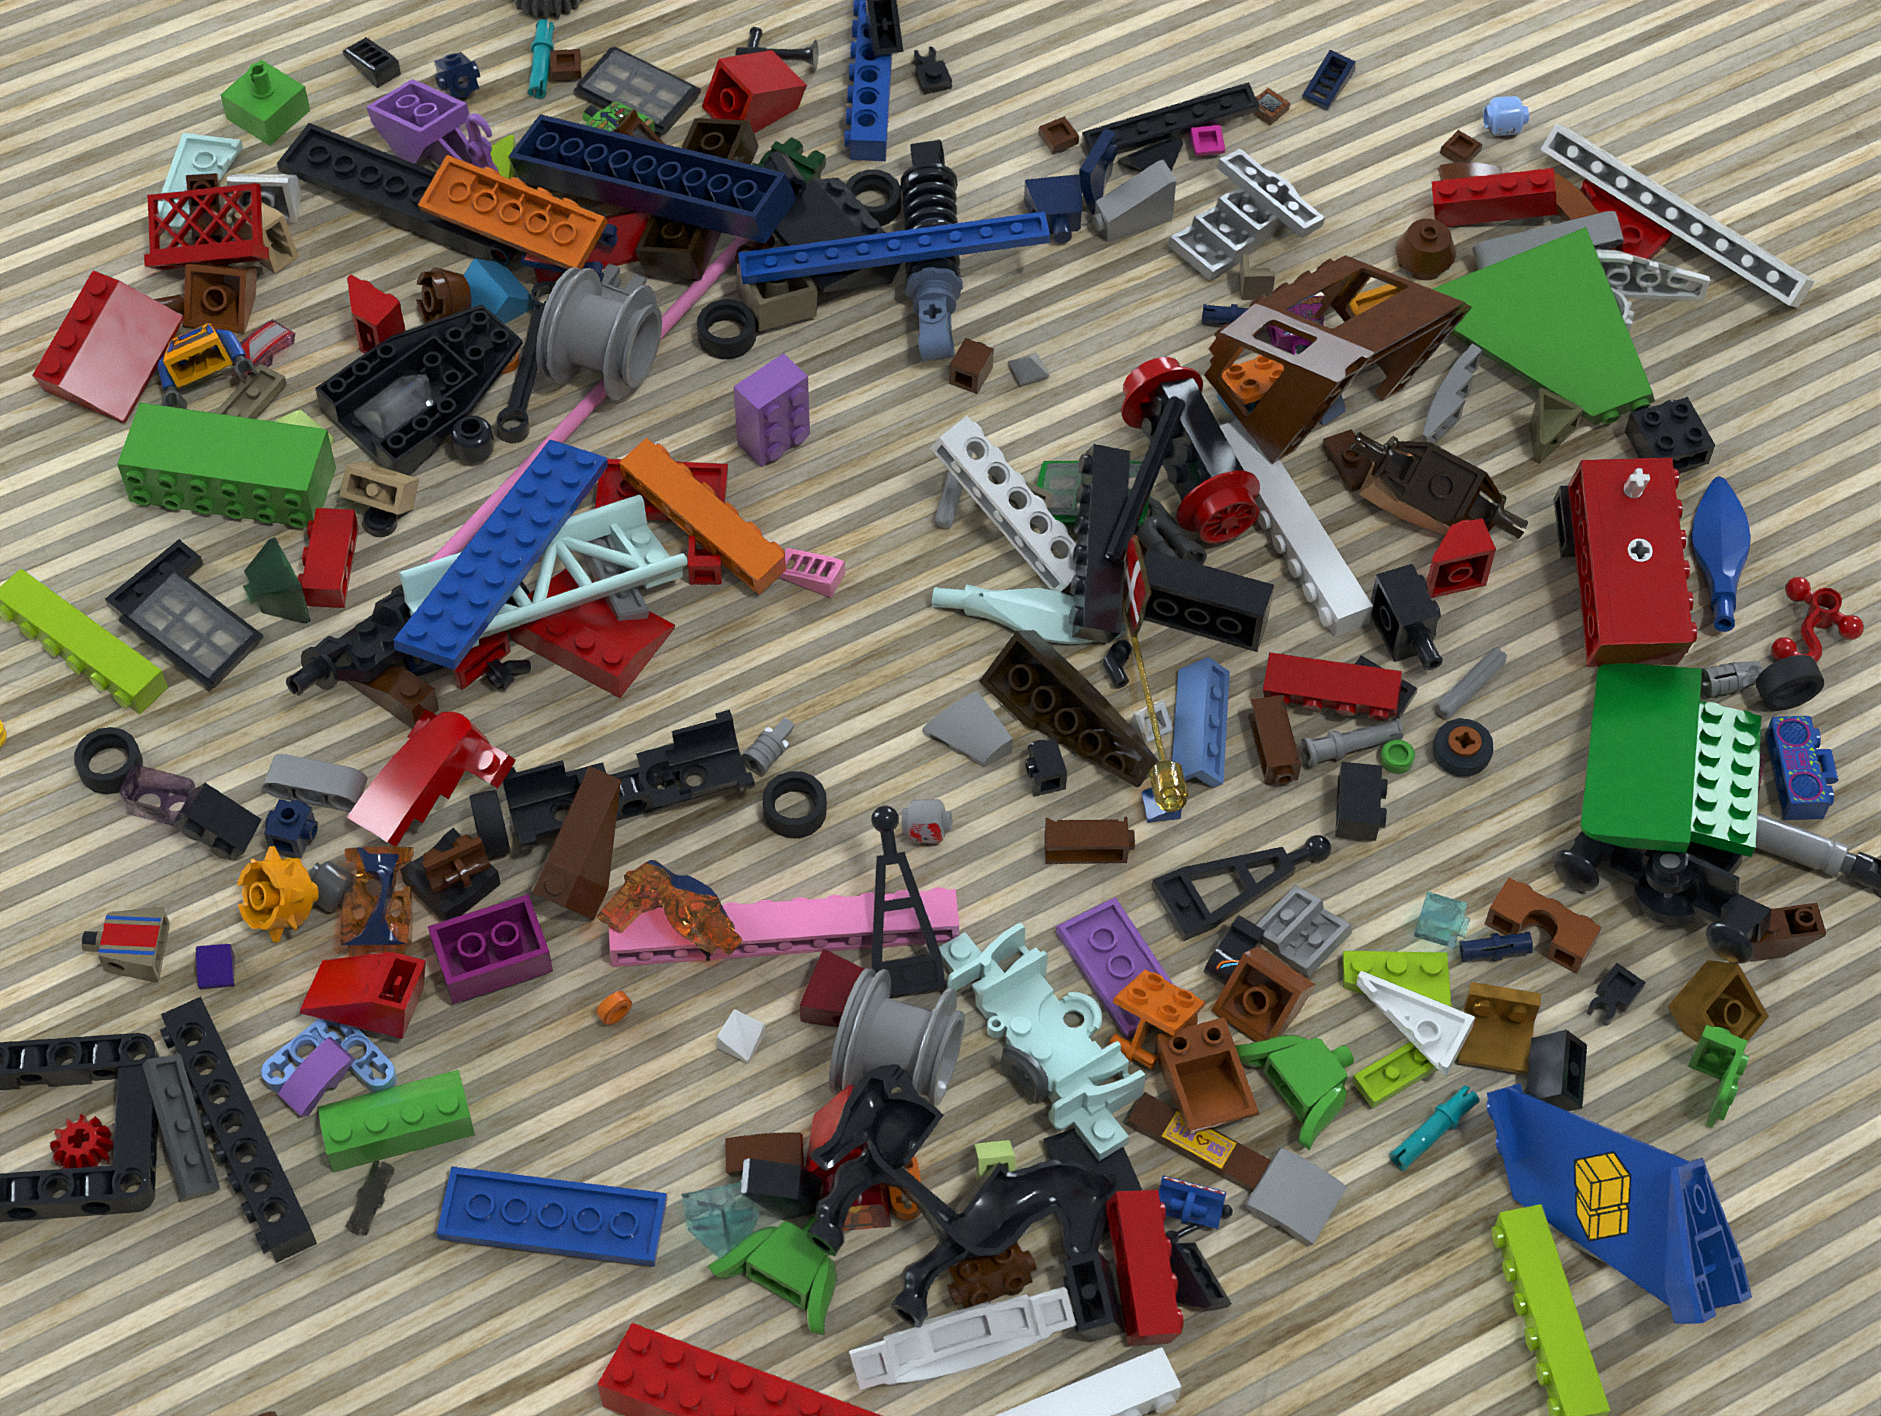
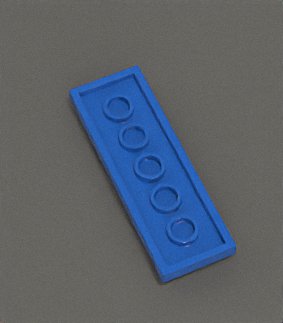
M451 1166L436 1234L439 1240L655 1267L668 1198L667 1193Z

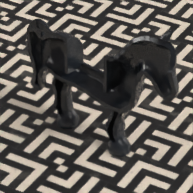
M898 1064L880 1066L869 1071L854 1086L843 1106L837 1127L831 1139L823 1146L816 1148L811 1154V1159L823 1171H827L852 1150L864 1144V1148L858 1158L848 1160L840 1165L834 1176L831 1191L827 1196L818 1201L815 1209L818 1219L812 1224L806 1234L812 1244L826 1254L836 1256L845 1242L843 1226L849 1209L857 1197L869 1187L879 1184L898 1188L916 1204L932 1227L938 1240V1244L931 1252L917 1262L905 1267L901 1273L903 1291L891 1304L895 1314L905 1322L921 1328L928 1316V1292L934 1279L941 1272L965 1260L1001 1254L1016 1243L1031 1224L1051 1213L1055 1214L1060 1226L1062 1249L1069 1259L1098 1251L1107 1220L1105 1203L1108 1201V1189L1117 1180V1175L1114 1173L1097 1175L1089 1167L1080 1163L1058 1159L1037 1163L1033 1166L1011 1172L1007 1171L1008 1168L998 1163L982 1175L954 1211L906 1171L903 1167L908 1165L944 1115L933 1104L918 1095L906 1070L902 1069ZM895 1087H900L903 1091L891 1095Z

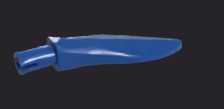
M1718 476L1710 483L1696 511L1692 529V546L1708 586L1711 610L1714 614V628L1720 632H1728L1735 627L1734 612L1736 609L1737 587L1750 551L1751 535L1743 506L1729 483L1723 477Z

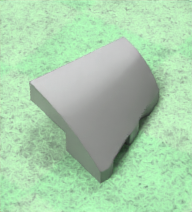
M978 690L945 709L923 727V733L926 737L931 738L932 735L949 744L948 749L958 754H966L970 757L971 761L982 767L1012 753L1013 738Z

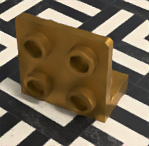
M1471 982L1465 998L1464 1013L1474 1016L1475 1021L1460 1050L1458 1062L1472 1066L1528 1074L1531 1038H1533L1534 1022L1541 1005L1542 993Z

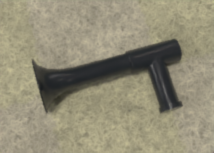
M752 27L749 33L748 46L736 48V56L773 50L782 60L804 61L811 64L815 71L818 67L819 49L816 39L811 46L802 49H768L766 47H759L760 38L763 34L762 29Z

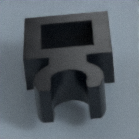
M932 46L929 47V56L927 57L921 56L918 50H914L915 75L924 95L952 89V79L944 60L936 61V50Z
M1616 963L1598 985L1595 993L1599 997L1591 1001L1587 1014L1591 1016L1596 1009H1603L1607 1014L1602 1024L1605 1026L1609 1025L1616 1014V1008L1625 1013L1644 989L1646 982Z

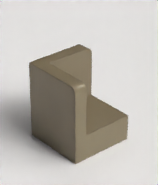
M1242 254L1239 271L1241 300H1255L1262 294H1265L1266 297L1270 296L1274 288V272L1270 271V268H1250L1248 254Z

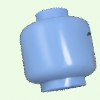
M1517 96L1495 97L1490 100L1489 105L1484 107V126L1494 136L1519 134L1523 124H1528V107L1523 106L1522 101Z

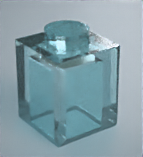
M1427 891L1414 937L1454 949L1457 937L1465 938L1470 918L1465 917L1464 914L1468 903Z

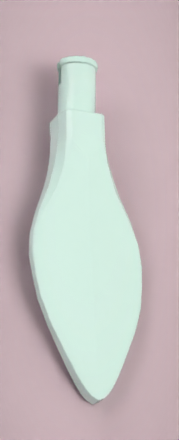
M966 584L965 590L934 587L933 608L964 609L966 616L986 618L1005 625L1014 631L1035 630L1045 641L1050 643L1085 644L1099 642L1072 637L1073 625L1069 624V614L1072 606H1074V596L1043 588L992 590ZM1122 622L1121 633L1114 639L1124 637L1127 634V628Z

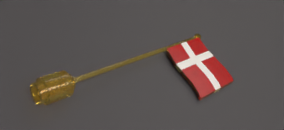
M1133 535L1128 544L1124 563L1122 602L1160 760L1149 772L1154 799L1163 811L1175 812L1181 810L1186 805L1188 790L1182 766L1177 762L1166 760L1137 637L1143 623L1151 590L1138 536Z

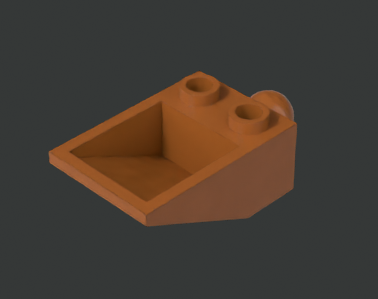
M1195 1014L1174 1036L1167 1032L1157 1035L1154 1053L1155 1056L1159 1057L1157 1061L1165 1084L1189 1133L1259 1115L1225 1017L1197 1024L1198 1016Z

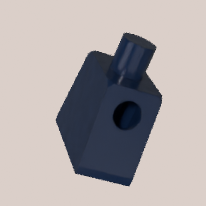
M1079 174L1025 180L1024 203L1028 212L1045 211L1049 233L1053 234L1054 240L1057 243L1070 241L1072 238L1071 232H1077L1081 229L1082 190Z

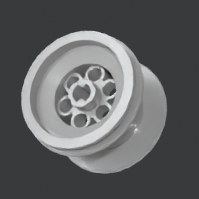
M573 267L565 271L553 287L541 317L536 344V359L539 371L542 375L552 378L554 382L562 384L573 378L581 366L603 372L604 387L608 397L615 401L623 399L633 388L638 387L645 380L659 348L662 332V315L657 307L654 291L648 285H641L634 289L625 302L622 303L602 297L600 278L594 269Z
M866 968L859 975L852 988L836 1034L829 1071V1087L831 1092L839 1094L848 1085L855 1086L869 1071L877 1067L898 1064L909 1074L918 1095L931 1104L938 1106L950 1084L964 1032L965 1015L964 1012L956 1010L957 997L953 988L945 990L939 998L934 1011L890 999L891 978L888 970L882 969L876 974L875 970Z

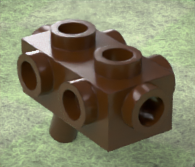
M1016 1242L999 1255L973 1258L949 1267L948 1270L952 1283L948 1284L947 1288L954 1305L962 1304L965 1309L985 1302L990 1303L991 1300L1005 1294H1019L1024 1289V1286L1033 1283L1031 1273L1037 1271L1030 1251L1022 1252L1018 1242Z

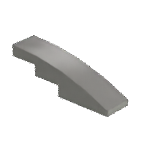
M1473 343L1455 362L1441 383L1429 409L1421 442L1436 444L1461 419L1465 398L1470 393L1474 377L1473 373L1478 369L1482 349Z

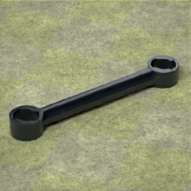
M552 281L539 282L531 291L534 314L510 403L497 416L498 434L507 443L522 442L529 435V420L526 411L538 370L536 359L537 335L543 310L547 302L541 303L537 299L542 295L551 293L556 284ZM510 420L521 421L519 426L510 428V430L502 427L504 423Z

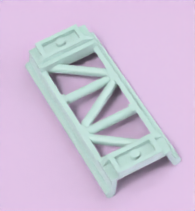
M640 494L571 516L540 556H543L533 601H530L519 585L511 595L518 607L505 603L479 639L642 584L648 589L683 577V567L688 564L687 558L684 553L670 557L647 525L644 501ZM609 535L619 551L595 545L588 541ZM570 551L633 570L592 583ZM461 552L399 572L405 603L410 609V616L415 613ZM557 555L579 588L547 598ZM479 639L476 641L473 647L479 645Z

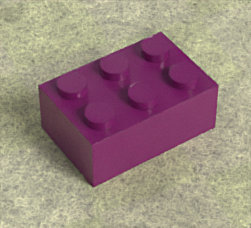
M529 894L428 926L432 946L452 1004L553 972L550 952Z

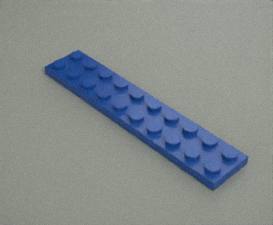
M550 439L394 638V650L455 670L607 469V457Z

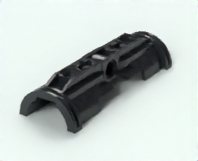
M726 710L715 713V720L671 731L673 744L636 753L639 767L611 774V776L621 780L616 821L733 787L738 792L743 791L744 787H748V789L754 788L755 781L752 773L746 772L739 752L731 711ZM561 760L516 772L515 767L510 769L502 784L522 851L526 850L527 845H532L533 848L537 847V840L557 835L563 822L556 820L555 815L560 810H569L589 766L565 772L564 763ZM603 762L590 765L606 773ZM698 774L705 780L699 786H690L686 783V779L690 775ZM680 779V790H678L675 780ZM664 785L666 789H658V786Z

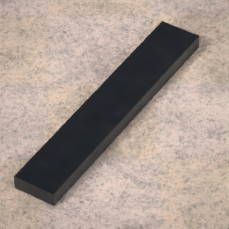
M1247 82L1083 131L1082 139L1089 154L1105 128L1116 132L1115 145L1118 146V154L1191 132V128L1212 126L1258 112L1259 104L1250 83Z

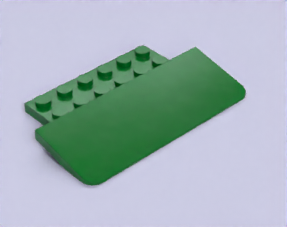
M1634 663L1601 665L1596 676L1580 824L1582 831L1594 840L1626 848L1686 853L1691 841L1752 857L1756 848L1762 716L1749 711H1741L1714 702L1700 700L1702 669Z

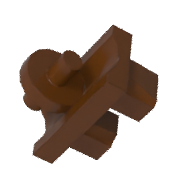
M466 834L455 839L453 843L454 848L442 853L440 850L433 849L423 854L424 861L422 865L433 893L457 882H461L462 886L466 889L472 886L469 877L491 867L485 853L484 844L479 836L472 839Z

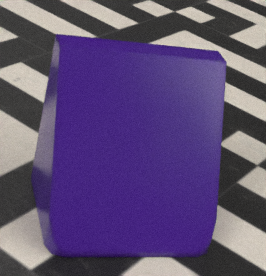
M230 944L197 946L196 965L199 989L235 986V954Z

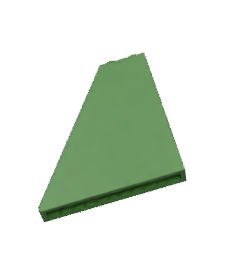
M1586 227L1433 288L1435 291L1472 306V309L1450 333L1451 335L1469 346L1472 343L1482 349L1483 355L1537 389L1542 387L1579 405L1584 409L1582 417L1593 424L1602 423L1607 425L1620 419V415L1630 411L1634 412L1642 407L1649 408L1650 403L1655 402L1653 391Z

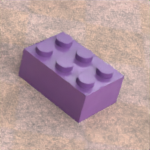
M784 353L734 386L737 444L760 467H763L770 461L777 460L783 452L795 444H801L810 435L808 376Z

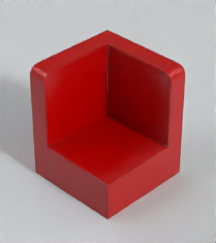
M689 535V585H722L721 555H711L705 549H697L695 535Z

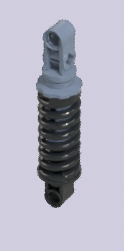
M941 139L911 144L910 150L913 166L903 173L900 180L904 199V230L958 223V218L956 217L957 195L955 192L958 180L955 172L945 166ZM959 255L906 262L905 294L913 301V310L919 316L920 334L918 339L923 362L954 357L951 314L956 309V300L961 296V290L963 289V282L960 278Z

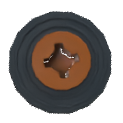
M1457 718L1447 721L1438 729L1433 740V755L1438 765L1446 772L1456 776H1472L1480 773L1488 766L1493 755V739L1489 731L1480 723L1471 719Z

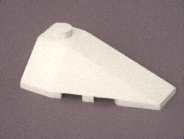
M1595 249L1610 287L1623 293L1625 298L1704 301L1710 283L1709 276L1617 250Z

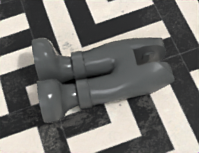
M1150 497L1146 514L1148 518L1145 519L1143 526L1136 527L1134 536H1138V540L1148 550L1203 565L1207 558L1203 547L1195 541L1188 540L1184 530L1178 526L1159 501ZM1159 533H1161L1167 539V542L1161 535H1159Z

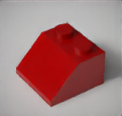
M1483 518L1471 521L1462 520L1451 525L1432 557L1426 581L1427 592L1430 598L1486 586L1496 547Z

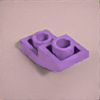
M328 1037L298 1066L277 1094L300 1116H309L327 1088H336L355 1059L332 1037Z

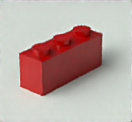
M316 508L314 520H309L307 529L308 539H310L309 547H304L302 562L303 566H305L304 573H299L297 579L298 593H302L305 606L345 608L359 532L355 510Z

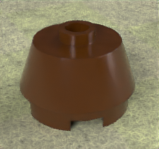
M1426 218L1413 222L1396 243L1395 250L1399 266L1403 265L1408 271L1413 273V278L1419 280L1437 279L1438 274L1450 269L1456 258V249L1450 230L1445 224L1435 219Z
M434 267L430 271L422 272L419 275L417 284L422 285V299L416 301L423 322H433L471 308L470 287L462 274Z

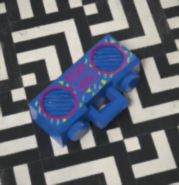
M1810 716L1772 717L1765 732V738L1783 820L1824 819L1829 806H1832L1834 802L1833 788L1831 785L1827 786V784H1834L1839 780L1832 750L1816 749L1820 747L1821 735L1819 729L1813 727ZM1818 762L1821 763L1822 772H1820V767H1819V763H1818Z

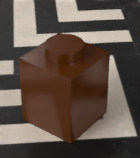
M965 338L950 363L949 384L978 394L993 369L994 349L982 342H975Z

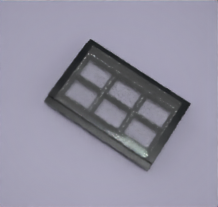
M614 46L586 73L573 91L575 95L603 109L612 102H619L631 109H635L637 112L654 120L655 134L662 137L698 99L701 88Z
M174 566L153 583L119 618V622L209 692L263 639V634Z

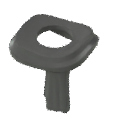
M1007 1045L1002 1052L1000 1061L1001 1071L1016 1082L1032 1102L1045 1101L1047 1098L1048 1077L1042 1066L1029 1054L1014 1046Z

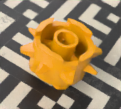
M269 846L264 860L258 862L252 858L251 863H248L241 871L237 882V887L243 886V903H238V908L244 921L253 929L268 930L273 942L280 941L284 928L291 927L295 931L298 930L297 926H302L310 914L312 904L319 897L318 887L314 882H311L310 876L302 865L299 858L281 859L275 846Z

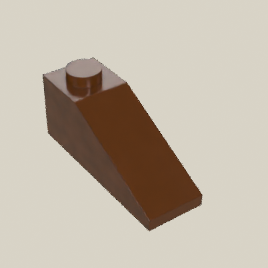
M395 665L389 667L370 682L345 681L410 728L414 727L425 709L434 714L439 710L435 689L412 672Z

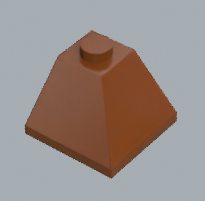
M186 264L183 315L185 319L183 326L198 328L211 323L215 330L246 332L256 298L257 267L229 264Z

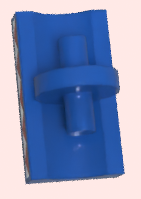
M1163 1175L1159 1188V1199L1165 1205L1166 1216L1181 1219V1223L1184 1224L1192 1222L1218 1229L1227 1192Z

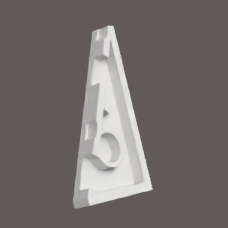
M1360 971L1357 986L1443 1075L1447 1076L1474 1026L1475 1017Z

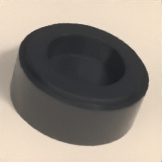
M371 507L364 515L366 530L374 537L389 536L397 528L395 513Z

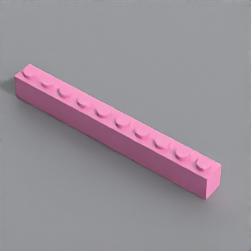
M937 887L929 891H919L937 943H947L959 936L956 889ZM899 890L895 893L885 894V900L910 897L908 890ZM867 892L860 896L850 897L830 895L822 899L798 897L791 901L780 902L761 900L752 904L725 903L722 906L735 928L726 925L723 920H719L714 913L708 911L702 905H691L683 909L659 907L652 911L641 912L622 910L618 913L608 914L612 967L706 960L707 956L698 949L702 947H709V953L712 954L710 960L822 952L823 949L841 951L872 948L875 893ZM914 907L884 912L883 947L926 944Z

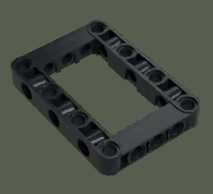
M144 1033L0 1042V1091L20 1089V1086L48 1084L49 1087L87 1085L92 1084L93 1081L117 1079L113 1165L0 1173V1222L137 1213L151 1206L156 1195L158 1117L142 1064L147 1059L158 1058L160 1055L150 1036ZM139 1054H146L144 1058L140 1060H134V1058ZM67 1059H74L70 1064L62 1065ZM132 1185H141L135 1192H126ZM67 1190L61 1197L53 1198L56 1192Z

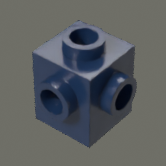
M462 52L452 53L434 61L437 71L435 79L440 91H445L449 96L461 99L468 97L472 91L479 89L477 78H480L479 69L475 61H470Z
M279 799L274 811H269L265 821L266 830L264 835L268 847L275 846L279 853L302 858L308 842L315 839L318 831V822L315 821L312 807L299 800H292L290 802Z

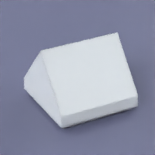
M1160 700L1133 713L1129 723L1145 744L1173 730L1164 700Z

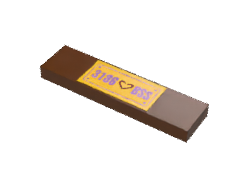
M1144 1092L1127 1120V1126L1250 1193L1253 1192L1271 1162L1270 1159L1213 1128L1189 1133L1179 1110Z

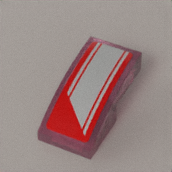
M271 319L249 334L240 344L246 353L245 358L250 359L255 368L259 364L269 367L272 365L274 354L294 344L296 333Z

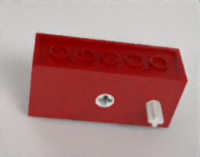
M1672 458L1581 460L1568 484L1587 667H1600L1603 664L1618 663L1676 665L1688 653L1691 645L1696 642L1697 626L1695 622H1691L1690 611L1693 609L1694 600L1692 592L1688 591L1687 588L1690 565L1688 560H1684L1683 549L1686 547L1685 530L1680 529L1679 520L1682 518L1683 506L1681 499H1677L1676 489L1679 486V473L1677 469H1673Z

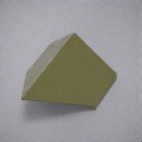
M1542 387L1539 388L1529 424L1534 461L1538 464L1546 459L1578 429L1584 410L1579 405Z

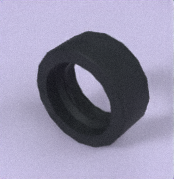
M868 169L856 173L846 183V187L855 197L869 190L887 194L890 200L885 204L879 206L863 205V207L879 222L880 226L887 225L896 219L901 210V187L897 179L890 173Z
M720 299L709 303L701 310L697 318L698 341L702 349L709 355L720 359H734L747 353L756 341L755 316L752 310L744 303L733 299ZM722 320H733L741 323L745 330L732 338H720L712 335L709 332V327Z
M1795 655L1781 659L1769 665L1756 679V688L1764 705L1769 710L1775 711L1800 706L1814 698L1824 687V678L1816 661L1808 655Z
M107 727L99 728L87 734L78 743L74 752V764L86 787L93 792L113 794L131 787L139 779L143 769V757L138 744L131 734L123 729ZM116 747L127 751V762L120 769L112 773H95L89 768L91 759L104 749Z
M789 771L777 775L767 784L763 792V816L768 827L776 834L786 838H803L816 832L826 819V792L822 783L813 775L802 771ZM791 791L803 792L814 799L815 808L806 816L788 818L776 811L775 801L781 795Z
M490 790L470 795L469 798L477 835L484 844L487 858L510 853L507 831L497 791Z

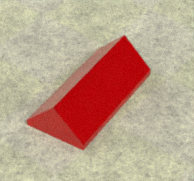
M631 210L606 216L607 224L617 227V244L609 247L597 241L586 263L597 261L602 263L603 269H605L609 263L620 266L639 261L635 250L649 221L647 213ZM533 267L538 283L542 281H557L563 275L560 272Z

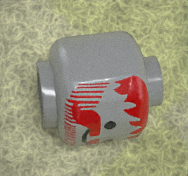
M915 799L909 803L908 808H903L902 832L903 835H908L913 843H941L946 831H952V812L945 811V806L939 799Z

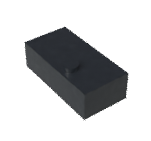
M1147 549L1143 561L1151 595L1147 601L1143 620L1258 652L1269 618L1274 590L1273 584Z

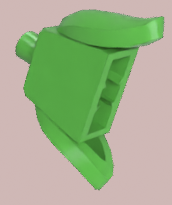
M1281 1035L1250 1044L1235 1045L1241 1064L1264 1068L1263 1073L1303 1124L1300 1129L1299 1143L1310 1150L1315 1139L1335 1119L1345 1104L1347 1096L1345 1083L1348 1075L1344 1068L1354 1063V1057L1350 1049L1342 1045L1330 1051L1319 1038L1307 1040L1305 1037L1297 1035Z
M810 1217L802 1229L785 1221L779 1227L770 1226L752 1232L723 1257L707 1266L716 1278L721 1279L736 1277L746 1272L748 1279L804 1311L807 1309V1323L810 1332L825 1335V1318L835 1291L837 1271L835 1263L829 1255L818 1249L806 1236L807 1231L818 1219L817 1217Z

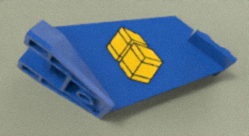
M1521 1083L1487 1093V1112L1495 1124L1497 1132L1496 1147L1504 1159L1513 1199L1525 1207L1542 1204L1549 1224L1668 1305L1675 1324L1704 1323L1716 1317L1715 1308L1740 1304L1752 1298L1742 1257L1703 1158L1688 1161L1523 1093Z

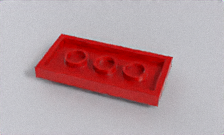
M607 459L608 467L598 479L595 509L640 494L622 478L619 465L622 459ZM676 462L677 464L683 463L686 465L698 482L707 483L714 490L716 497L723 503L726 502L728 464ZM641 495L644 501L646 520L672 521Z

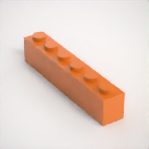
M646 437L619 462L621 476L627 483L688 535H695L696 542L711 555H721V563L758 595L786 571L785 552L782 547L774 541L770 543L766 540L754 523L750 521L746 523L739 517L738 511L729 502L723 503L719 500L714 490L707 483L698 482L686 465L683 463L677 464L672 460L669 452L661 444L657 443L655 445Z

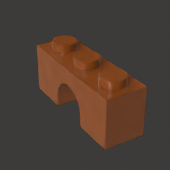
M1511 878L1507 879L1490 906L1485 925L1503 935L1520 934L1523 929L1531 926L1546 930L1552 938L1546 958L1575 974L1578 973L1594 947L1602 928L1595 924L1591 918L1585 915H1578L1565 908L1559 901L1547 898L1535 892L1526 883L1517 882Z

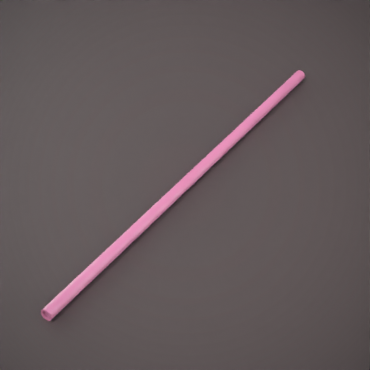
M737 236L705 270L702 279H696L662 315L661 339L735 262L738 247L750 239ZM603 378L429 562L462 551L550 439L564 443L608 396Z

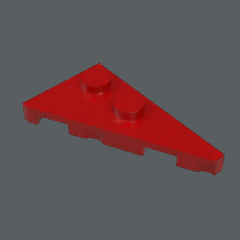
M1588 179L1583 181L1580 191L1599 213L1616 212L1624 242L1618 246L1621 252L1651 260L1671 240L1673 235L1671 231Z

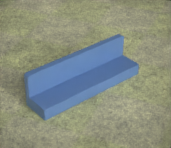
M1210 657L1180 668L1178 671L1171 779H1177L1179 784L1197 777L1212 788H1215L1224 783L1230 671Z

